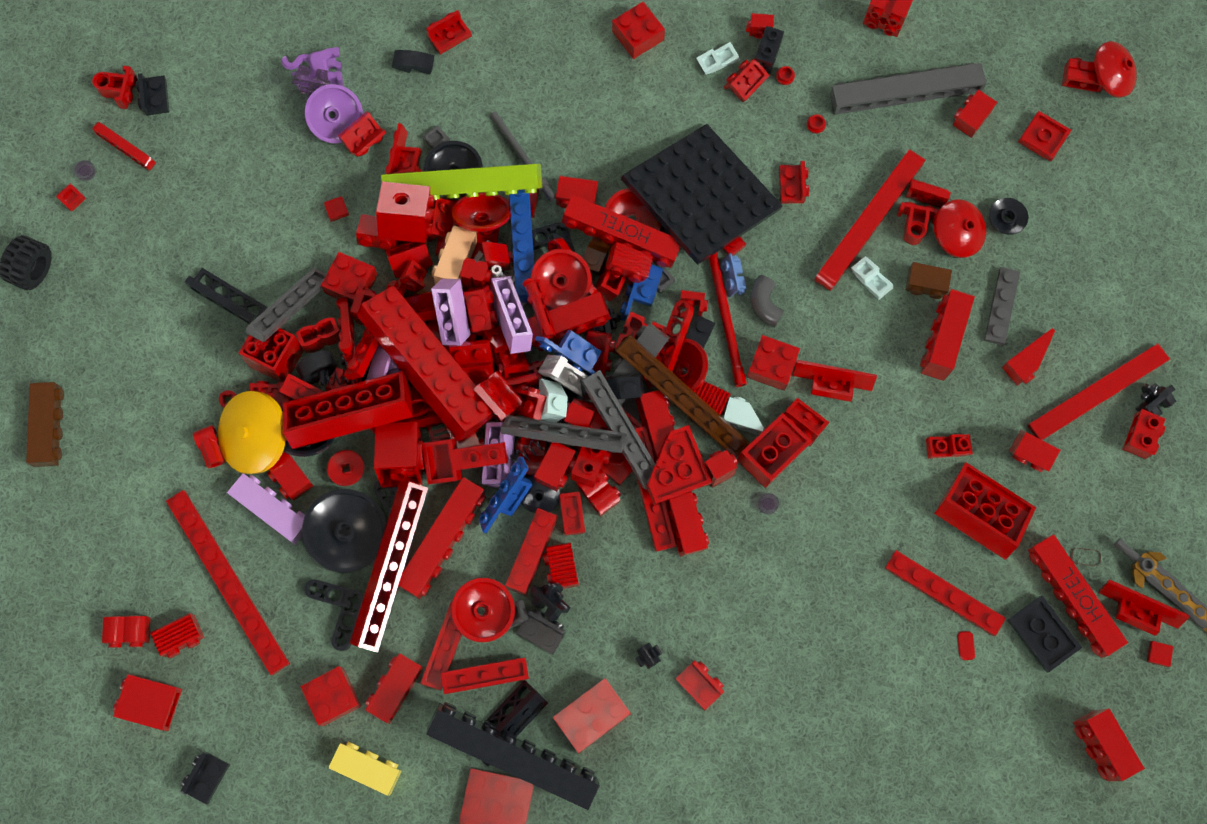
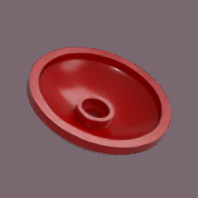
M1108 41L1100 45L1095 54L1094 66L1101 86L1108 94L1116 98L1129 95L1133 91L1137 80V70L1132 55L1123 45L1114 41Z
M629 188L618 191L606 203V209L625 217L634 216L637 222L660 230L661 224Z
M486 192L478 193V197L465 196L458 200L452 208L454 222L459 227L471 232L496 230L503 226L511 217L509 201L500 195L486 196Z
M956 199L945 203L938 210L934 220V233L939 245L946 253L957 258H967L973 256L982 248L986 239V224L976 206L966 200Z
M555 249L545 253L536 261L531 273V277L540 278L539 284L542 293H545L546 296L544 300L545 305L552 309L586 297L591 288L592 277L588 264L579 254L571 250ZM562 278L564 284L559 285L557 279Z
M684 338L672 373L695 392L707 375L708 358L700 344L694 340ZM673 343L666 347L667 353L673 350Z
M477 578L465 583L459 588L452 600L451 617L456 629L471 641L481 643L494 641L509 630L514 620L515 605L512 595L503 584L490 578ZM479 607L484 609L483 615L478 614L477 609Z

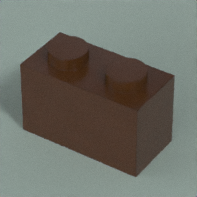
M912 262L908 270L905 290L910 291L913 295L926 294L930 295L933 299H941L944 294L947 295L949 292L952 270Z

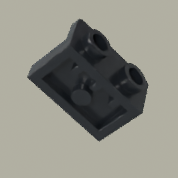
M766 26L755 60L762 62V65H765L764 69L766 72L771 74L782 43L784 31Z
M142 73L138 74L139 81H136V87L140 93V98H138L140 110H143L146 116L169 113L166 77L163 75L145 78Z
M536 609L534 612L529 610L527 612L529 620L521 624L517 634L553 655L566 634V631L563 630L564 626L555 620L551 623L544 619V614Z
M202 752L193 761L192 766L194 768L190 775L187 774L183 779L180 792L188 794L204 804H209L230 764L208 752Z

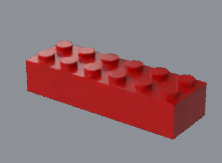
M403 371L284 402L283 434L292 449L411 418L413 417L411 389Z

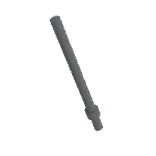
M496 111L492 112L490 117L523 164H533ZM542 178V188L538 189L543 191L551 202L556 199V196L549 188L550 184L546 178Z

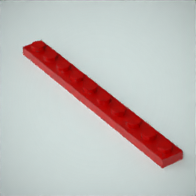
M182 490L166 500L270 675L273 676L291 664L187 492Z

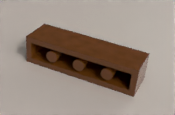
M55 382L30 383L26 463L32 467L59 466V460L62 458L59 440L63 437L60 420L63 419L61 400L64 399V391Z

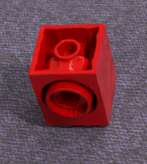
M382 181L376 209L378 238L426 243L427 236L432 233V223L430 222L434 220L435 208H431L434 205V195H431V187Z
M279 328L265 342L249 335L238 354L250 368L274 380L284 382L287 375L291 374L304 350L295 335Z
M418 422L388 423L375 428L374 470L381 488L398 487L400 481L423 485L425 462L422 445L424 441Z

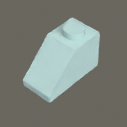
M540 379L539 394L547 396L541 420L558 422L566 417L568 397L560 383Z
M730 397L723 418L735 429L759 436L763 432L764 427L750 403L745 402L746 400L741 397Z

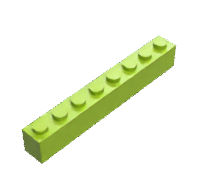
M541 164L381 175L383 182L430 186L431 195H434V199H440V195H447V199L459 198V194L466 193L467 197H478V192H486V196L498 195V191H505V195L517 194V190L525 189V193H537V189L542 188Z

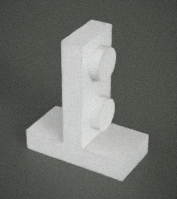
M547 355L538 373L552 378L582 397L580 380L589 376L568 364L566 358L557 355Z

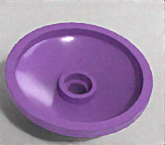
M337 84L324 85L313 91L307 99L304 110L305 121L310 131L317 138L328 143H342L338 135L363 114V109L357 96L348 88ZM330 111L335 114L333 119L328 115Z

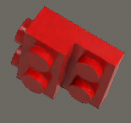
M490 339L463 342L461 346L449 345L450 355L474 384L482 383L496 372Z

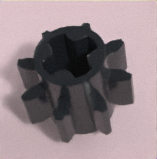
M648 643L637 650L639 656L636 657V660L640 667L645 665L647 669H650L661 662L659 656L662 652L657 645L652 647Z

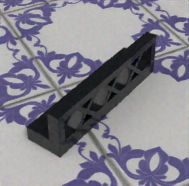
M201 268L195 278L188 276L185 280L186 285L191 290L248 324L253 322L268 308L204 268ZM204 275L210 278L211 285L206 286L200 282ZM226 287L227 295L217 293L215 288ZM241 296L244 304L237 305L232 302L231 298ZM257 306L261 310L255 316L248 311V307Z
M524 680L486 721L491 723L498 722L497 730L504 732V730L510 731L517 737L548 702ZM528 688L530 692L520 699L521 694ZM513 706V710L509 714H505L506 710Z

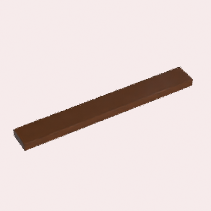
M630 334L615 349L620 356L730 454H733L735 458L750 444L743 435Z

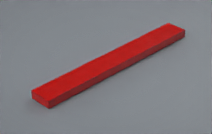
M1157 343L1027 426L1035 437L1044 440L1169 361L1170 358L1159 343Z

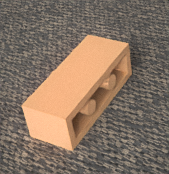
M453 226L452 231L447 233L445 239L446 246L439 253L438 259L440 261L432 270L435 285L441 279L461 280L460 273L464 259H471L477 244L476 232Z

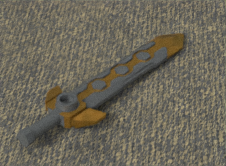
M1119 538L1114 543V546L1134 561L1132 564L1133 570H1131L1134 583L1142 589L1144 581H1148L1207 632V605L1203 604L1175 577L1157 563L1167 558L1161 552H1146L1139 555L1124 540Z

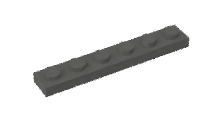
M313 268L251 322L246 328V333L265 342L322 290L321 284L326 274Z
M599 370L582 380L581 383L609 431L627 434V442L622 453L642 487L647 489L646 485L655 463Z
M512 415L506 417L501 426V434L622 453L627 442L626 433Z

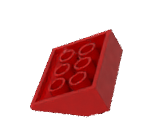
M965 462L940 501L934 514L1006 560L1019 546L1036 507Z

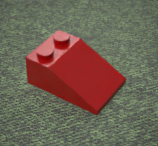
M782 413L740 453L737 461L766 489L811 444L812 440Z

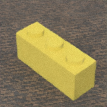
M347 742L346 745L340 743L329 765V769L390 796L402 772L397 769L398 764L390 760H386L385 763L377 760L379 755L368 750L364 754L358 751L359 746L351 742Z

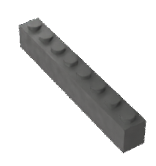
M967 63L964 66L956 67L953 65L938 70L933 68L925 72L914 71L906 75L895 74L891 77H876L867 81L857 80L848 84L838 83L832 86L830 99L834 115L972 94L976 93L978 89L983 91L987 82L981 63Z

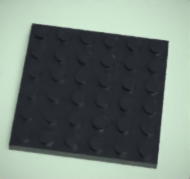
M705 124L624 173L621 177L624 184L697 265L777 213L783 206L708 124Z

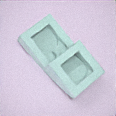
M731 42L715 51L712 48L696 58L705 75L740 60Z
M865 256L851 270L860 282L880 300L893 289V284L879 272L880 268Z

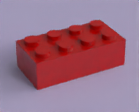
M951 289L939 301L936 308L938 315L933 320L930 328L933 332L931 337H928L925 348L928 350L922 356L919 365L922 367L921 374L944 381L954 370L975 296Z

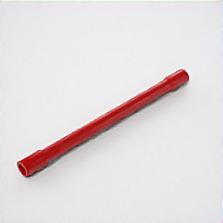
M716 252L708 259L732 365L735 387L746 386L747 382L744 368L741 364L718 252Z

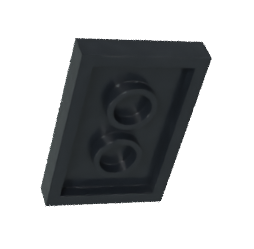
M1042 595L1007 620L1046 673L1052 671L1082 648Z

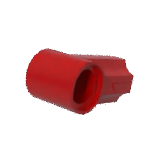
M213 425L192 433L197 447L202 452L207 468H215L225 462L218 444V436L216 437L217 431Z

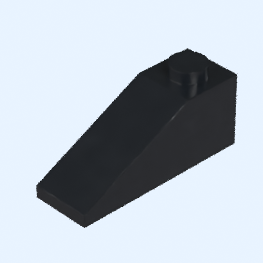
M641 373L604 377L617 399L642 397L644 394ZM581 383L583 400H591Z

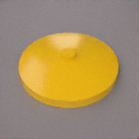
M257 391L242 392L234 396L227 403L221 414L218 425L219 446L224 459L233 469L244 474L263 473L273 467L282 455L286 443V437L283 434V411L279 404L268 394Z

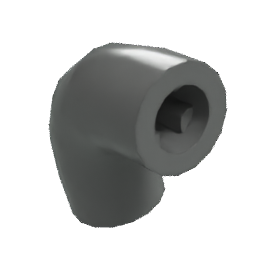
M759 275L750 294L752 308L762 321L775 328L784 312L783 309L775 306L770 300L776 283L767 276Z

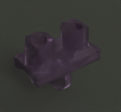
M299 65L296 74L292 78V84L302 85L300 92L307 93L306 98L308 99L313 91L316 90L314 88L318 89L321 86L330 84L331 81L328 80L327 70L317 69L314 78L309 77L310 67Z

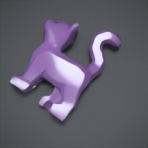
M339 47L299 55L292 63L288 61L286 56H283L281 60L283 67L289 70L298 68L303 61L308 62L310 74L292 72V76L296 80L295 85L303 94L312 88H319L328 84L344 86L342 72H340L342 70L341 62L336 61V58L340 57ZM335 68L337 71L330 72L329 69Z

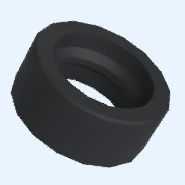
M321 350L303 358L296 365V371L301 380L313 384L320 381L321 370H325V374L326 370H328V376H330L337 367V363L331 352Z

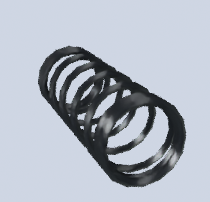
M335 369L334 381L331 384L328 376V370H326V374L325 370L320 371V382L322 386H326L327 378L330 385L334 384L335 378L339 385L343 383L344 378L348 385L351 383V380L349 383L347 382L346 377L344 376L345 370L343 369L341 383H339ZM367 370L364 376L361 378L362 382L366 381L367 379Z
M538 439L537 443L532 440L530 441L531 448L524 445V453L520 450H517V456L515 454L510 455L512 462L516 463L519 459L518 451L522 453L528 459V461H530L525 452L524 447H527L529 450H531L532 453L537 457L536 453L532 448L531 442L535 443L542 450V452H544Z

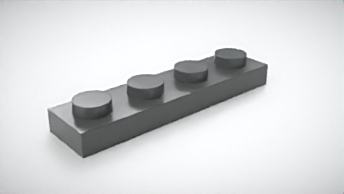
M1004 267L999 269L984 337L986 342L1001 346L1005 345L1020 271Z

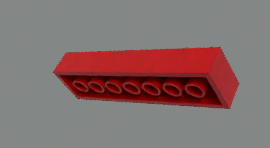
M394 285L361 304L357 317L399 369L403 371L404 375L458 441H461L491 420L494 412L474 391L476 385Z

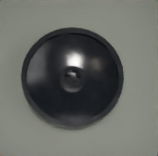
M339 489L320 496L309 507L302 524V540L307 553L319 566L336 573H351L364 569L374 562L387 523L379 505L368 495L356 490Z

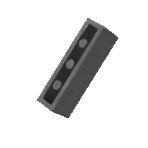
M651 323L647 327L643 325L636 334L639 337L637 341L655 357L670 338ZM619 358L613 366L615 372L612 376L637 374L639 372L625 359ZM625 399L617 400L620 403V405H622Z

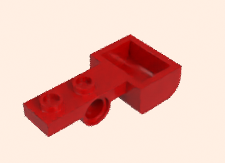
M456 438L425 442L422 445L428 485L461 480V469L508 463L505 442L457 448Z

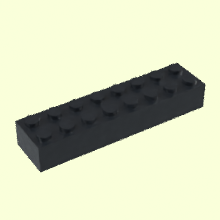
M445 702L444 705L438 704L428 725L426 735L589 810L600 787L593 770L587 767L580 769L575 766V762L567 758L561 760L555 757L556 754L548 749L539 750L535 748V743L526 739L522 742L515 738L516 735L507 730L501 732L496 729V725L488 721L482 723L476 720L477 717L465 711L464 714L456 711L457 707L448 702Z

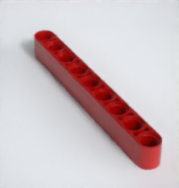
M911 149L907 151L814 279L815 282L829 291L834 288L833 286L837 284L845 273L844 271L848 269L855 256L858 255L875 232L876 227L880 225L887 212L891 210L908 184H910L911 180L926 161L925 158Z

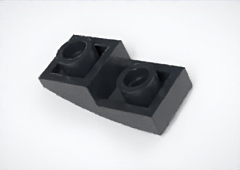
M395 50L392 68L410 73L413 69L430 75L435 55L412 50Z

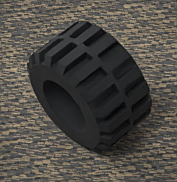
M17 236L7 245L1 256L0 277L4 281L24 290H33L42 283L50 269L52 261L50 247L28 236Z

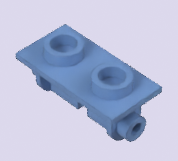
M730 253L721 260V270L724 273L725 288L728 291V296L732 297L737 292L738 295L745 294L747 287L744 276H737V274L743 273L741 260L738 256H732V253Z

